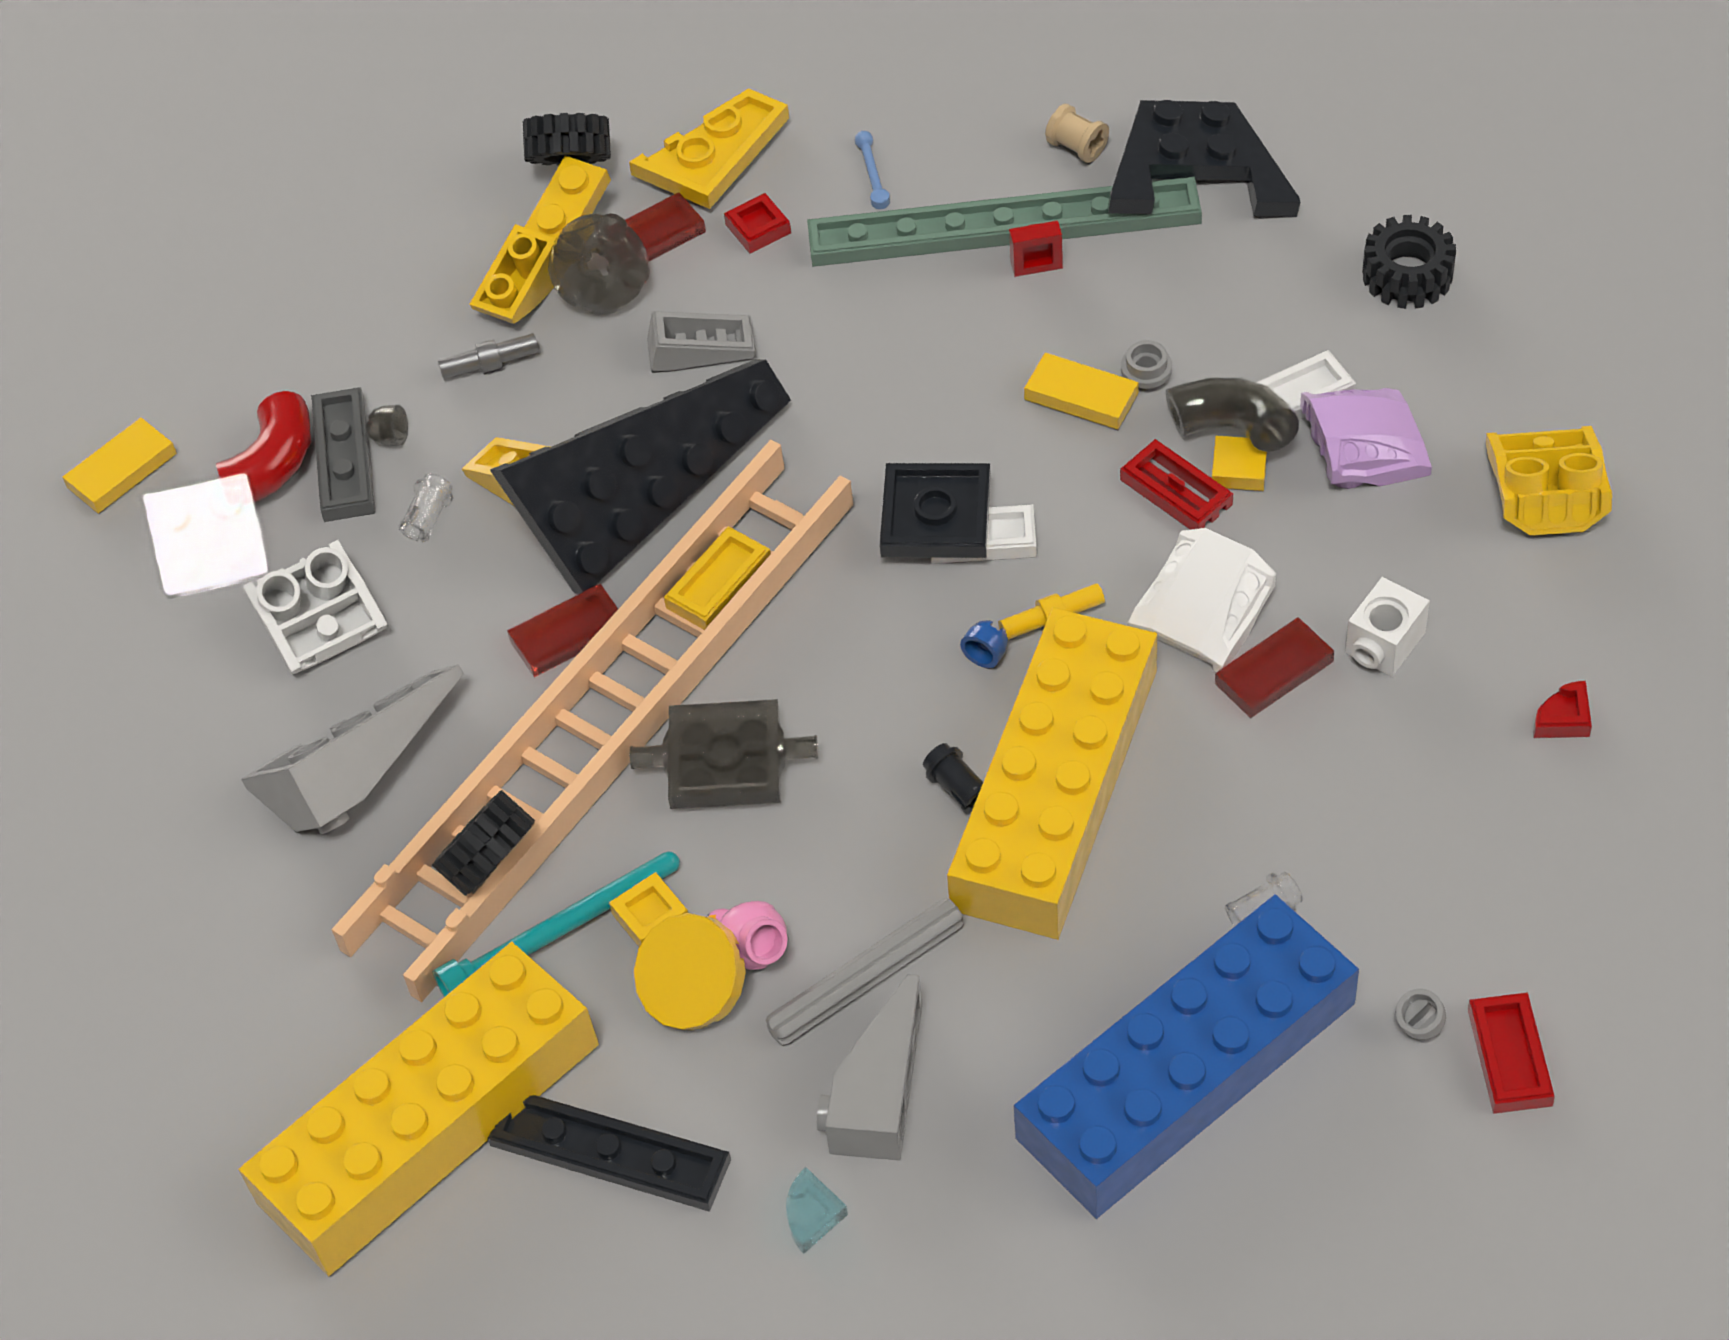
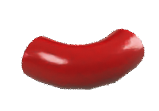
M281 391L267 396L257 409V418L260 424V433L257 440L245 451L216 463L221 483L233 511L248 507L277 492L298 471L311 443L309 410L306 401L301 395L295 392Z

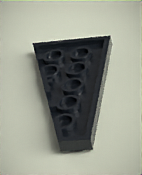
M754 359L706 379V382L663 397L664 400L648 407H639L574 434L573 438L531 452L529 453L530 456L511 464L505 463L490 469L497 482L575 594L586 595L791 401L766 359Z

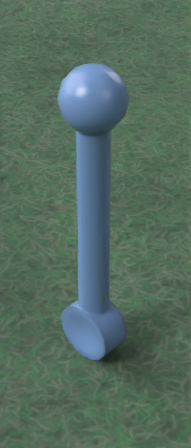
M862 130L856 134L855 144L858 148L862 149L872 185L871 205L875 209H885L890 204V195L881 186L871 149L873 136L870 132Z

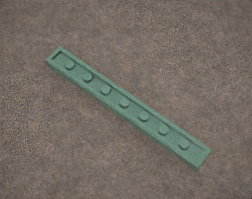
M1195 177L1152 181L1155 197L1152 214L1108 213L1109 197L1113 186L807 219L812 267L1006 246L1010 245L1009 229L1057 220L1062 232V239L1202 224V210Z

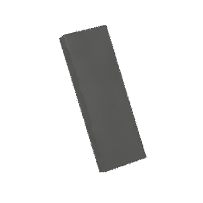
M361 387L311 395L320 510L324 522L375 514L365 401Z

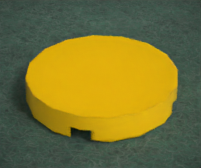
M691 913L667 917L653 927L638 948L634 966L636 993L646 1012L662 1025L682 1030L701 1029L727 1016L741 996L746 974L744 958H740L739 949L736 946L739 943L733 932L717 919Z

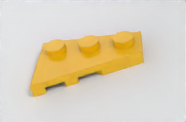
M748 88L704 115L703 124L685 135L676 132L663 140L664 148L653 155L646 157L642 153L629 161L631 175L711 209L789 119L788 104Z

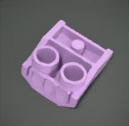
M1383 388L1378 390L1351 389L1321 394L1301 393L1300 408L1302 413L1306 414L1307 421L1310 420L1311 437L1320 446L1319 452L1321 455H1324L1327 462L1326 474L1331 484L1346 489L1358 487L1363 483L1385 486L1431 475L1432 466L1424 441L1409 406L1399 390Z

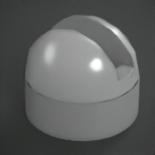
M1413 989L1405 993L1398 1001L1396 1018L1401 1028L1409 1036L1416 1039H1431L1438 1035L1444 1027L1446 1010L1439 997L1432 991ZM1432 1006L1437 1010L1418 1029L1412 1027L1423 1019Z

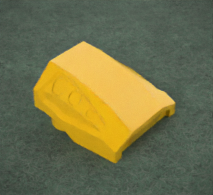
M1581 426V429L1512 434L1486 433L1488 459L1498 482L1503 517L1528 535L1584 532L1611 512L1612 490L1606 473L1602 447L1592 426Z

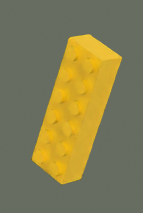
M1052 607L947 873L949 899L958 907L961 914L1059 940L1157 672V633Z
M511 941L238 1168L256 1204L329 1277L488 1141L491 1131L509 1113H511L512 1119L525 1108L524 1100L532 1095L540 1096L599 1045L588 1009Z

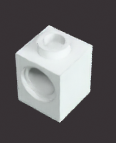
M1381 577L1348 621L1345 653L1352 656L1362 666L1377 669L1393 677L1426 633L1430 600Z

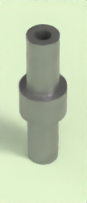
M534 333L496 343L495 339L475 344L476 349L438 359V364L443 379L477 369H482V372L485 373L502 368V362L539 353V347Z

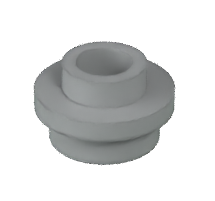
M1150 340L1139 341L1131 345L1121 360V373L1124 378L1139 382L1138 388H1155L1165 383L1171 376L1172 360L1161 344Z

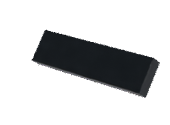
M536 1095L529 1096L523 1101L525 1108L513 1119L511 1113L502 1119L488 1137L491 1147L708 1212L712 1208L731 1162L728 1151Z

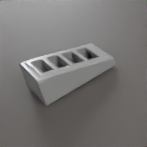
M652 311L647 338L651 371H672L754 358L755 345L751 316ZM735 333L736 341H727V334ZM714 336L715 340H707V337Z

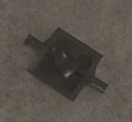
M778 699L671 705L669 706V728L663 739V744L656 746H630L629 756L631 769L664 767L668 778L670 809L781 803V774L786 765V760L818 759L819 751L817 735L784 738V732L780 726Z

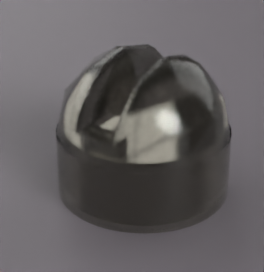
M383 405L373 409L368 416L369 421L366 423L368 436L377 444L385 446L403 445L408 436V419L404 408L401 405Z

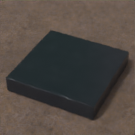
M886 463L879 545L881 557L986 558L991 482L990 463Z

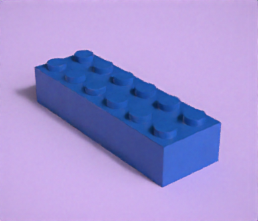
M1274 894L1013 1105L1015 1139L1095 1219H1098L1355 1005L1359 968Z

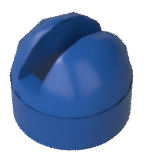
M991 620L979 621L970 627L960 641V647L964 655L974 664L984 668L995 667L1008 647L1006 630L1002 627L998 631L992 626L993 621Z

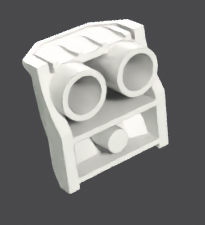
M1207 528L1182 530L1166 564L1135 607L1128 621V626L1157 633V640L1213 665V671L1223 674L1249 637L1261 609L1275 588L1276 573L1253 549Z
M339 540L328 544L329 547L316 549L307 559L302 558L299 560V563L285 570L281 568L278 571L267 573L261 579L256 580V587L253 582L243 585L245 596L248 597L291 675L313 667L387 628V622Z

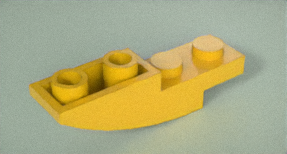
M564 156L524 227L517 224L513 226L469 304L473 310L515 324L542 302L571 266L594 230L589 218L611 181L607 169Z

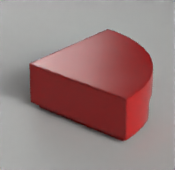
M1586 680L1571 682L1561 686L1557 693L1550 696L1540 705L1536 713L1533 738L1590 737L1592 722Z

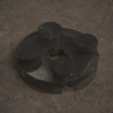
M612 213L606 215H584L568 223L555 239L548 262L551 282L562 299L574 307L579 305L584 309L592 310L590 313L598 315L611 314L629 305L639 294L650 274L648 256L640 237L631 227L627 226L626 221L622 217ZM591 253H598L601 257L604 256L608 260L609 265L606 267L608 275L603 276L598 269L591 271L588 268L587 264L593 259Z

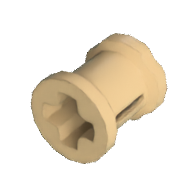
M1065 103L1060 105L1050 117L1046 126L1045 136L1046 141L1051 145L1058 146L1062 144L1077 152L1079 159L1083 162L1091 163L1104 150L1109 137V127L1102 121L1091 122L1076 114L1075 107Z

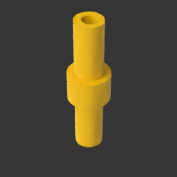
M1098 583L1061 597L1054 593L1036 600L1035 607L999 620V629L1003 627L1006 630L1008 640L1045 627L1052 607L1079 613L1105 603L1104 594Z

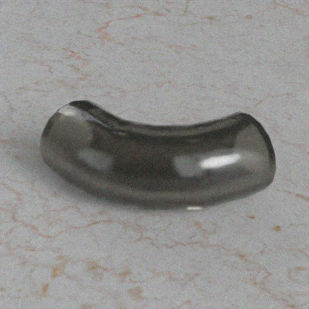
M1209 377L1179 384L1165 390L1171 417L1181 437L1215 428L1234 429L1243 432L1257 449L1270 452L1288 445L1295 438L1299 430L1298 417L1284 399L1268 386L1244 378Z

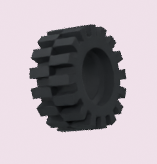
M585 113L544 114V116L536 115L522 121L525 162H530L531 164L542 163V165L547 166L557 164L559 166L564 156L589 164H594L596 161L604 162L606 159L611 158L609 118L604 115H585Z
M1403 215L1402 223H1398L1395 217L1386 219V228L1378 223L1373 227V234H1368L1364 248L1362 273L1365 286L1369 285V293L1375 297L1382 292V303L1389 305L1392 299L1398 300L1397 308L1406 309L1407 301H1413L1415 309L1424 307L1425 298L1431 304L1439 301V295L1445 296L1453 280L1456 244H1453L1451 233L1443 234L1444 226L1438 222L1429 227V218L1423 216L1420 217L1419 223L1412 222V215ZM1400 257H1414L1424 261L1425 264L1408 267L1397 264L1392 260Z
M500 790L467 823L463 830L456 835L452 842L436 858L432 866L462 894L467 896L508 855L509 851L528 832L535 820L503 790Z

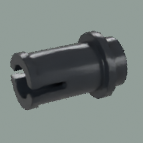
M942 743L932 749L923 761V767L927 770L926 778L931 783L939 782L966 814L971 813L983 781L962 760L963 752L958 747H950L947 743Z

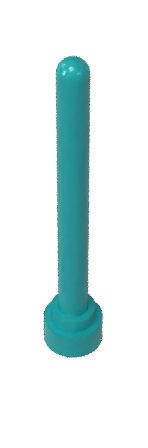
M664 852L471 962L467 958L460 962L452 959L439 966L432 972L444 997L511 941L524 953L530 955L609 910L610 901L656 872L661 879L674 873L680 865L679 857L674 852Z

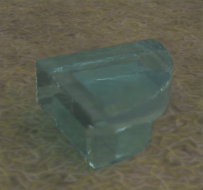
M806 1167L797 1175L788 1192L786 1202L788 1225L795 1244L803 1254L848 1215L847 1205Z

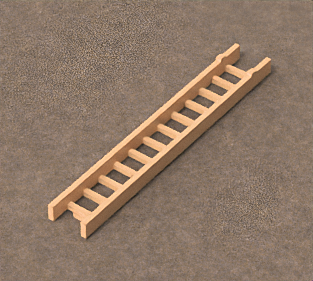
M770 439L390 865L384 864L374 876L375 881L331 929L340 951L351 958L382 922L421 945L425 950L406 970L403 977L410 995L422 1003L437 986L432 971L452 959L458 961L849 511L853 506L851 481L839 476L805 516L777 500L774 501L763 495V493L784 470L781 444ZM749 508L792 530L778 547L771 551V555L705 630L666 609L664 596L728 526L733 528ZM655 614L698 637L678 661L636 638L638 633ZM622 651L666 674L645 698L603 675ZM590 688L632 711L631 715L612 736L569 712ZM556 726L563 728L599 749L579 774L574 773L535 750ZM522 764L527 765L566 788L544 814L501 789ZM500 790H503L535 822L511 852L497 864V868L474 894L470 892L465 896L442 874L432 869V864L456 835L463 830L467 823ZM418 881L461 907L460 910L455 908L445 921L446 926L438 935L395 908Z

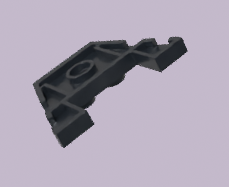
M1140 100L1110 193L1108 213L1152 214L1155 202L1152 179L1195 177V180L1246 181L1253 216L1297 217L1301 203L1300 197L1235 102Z

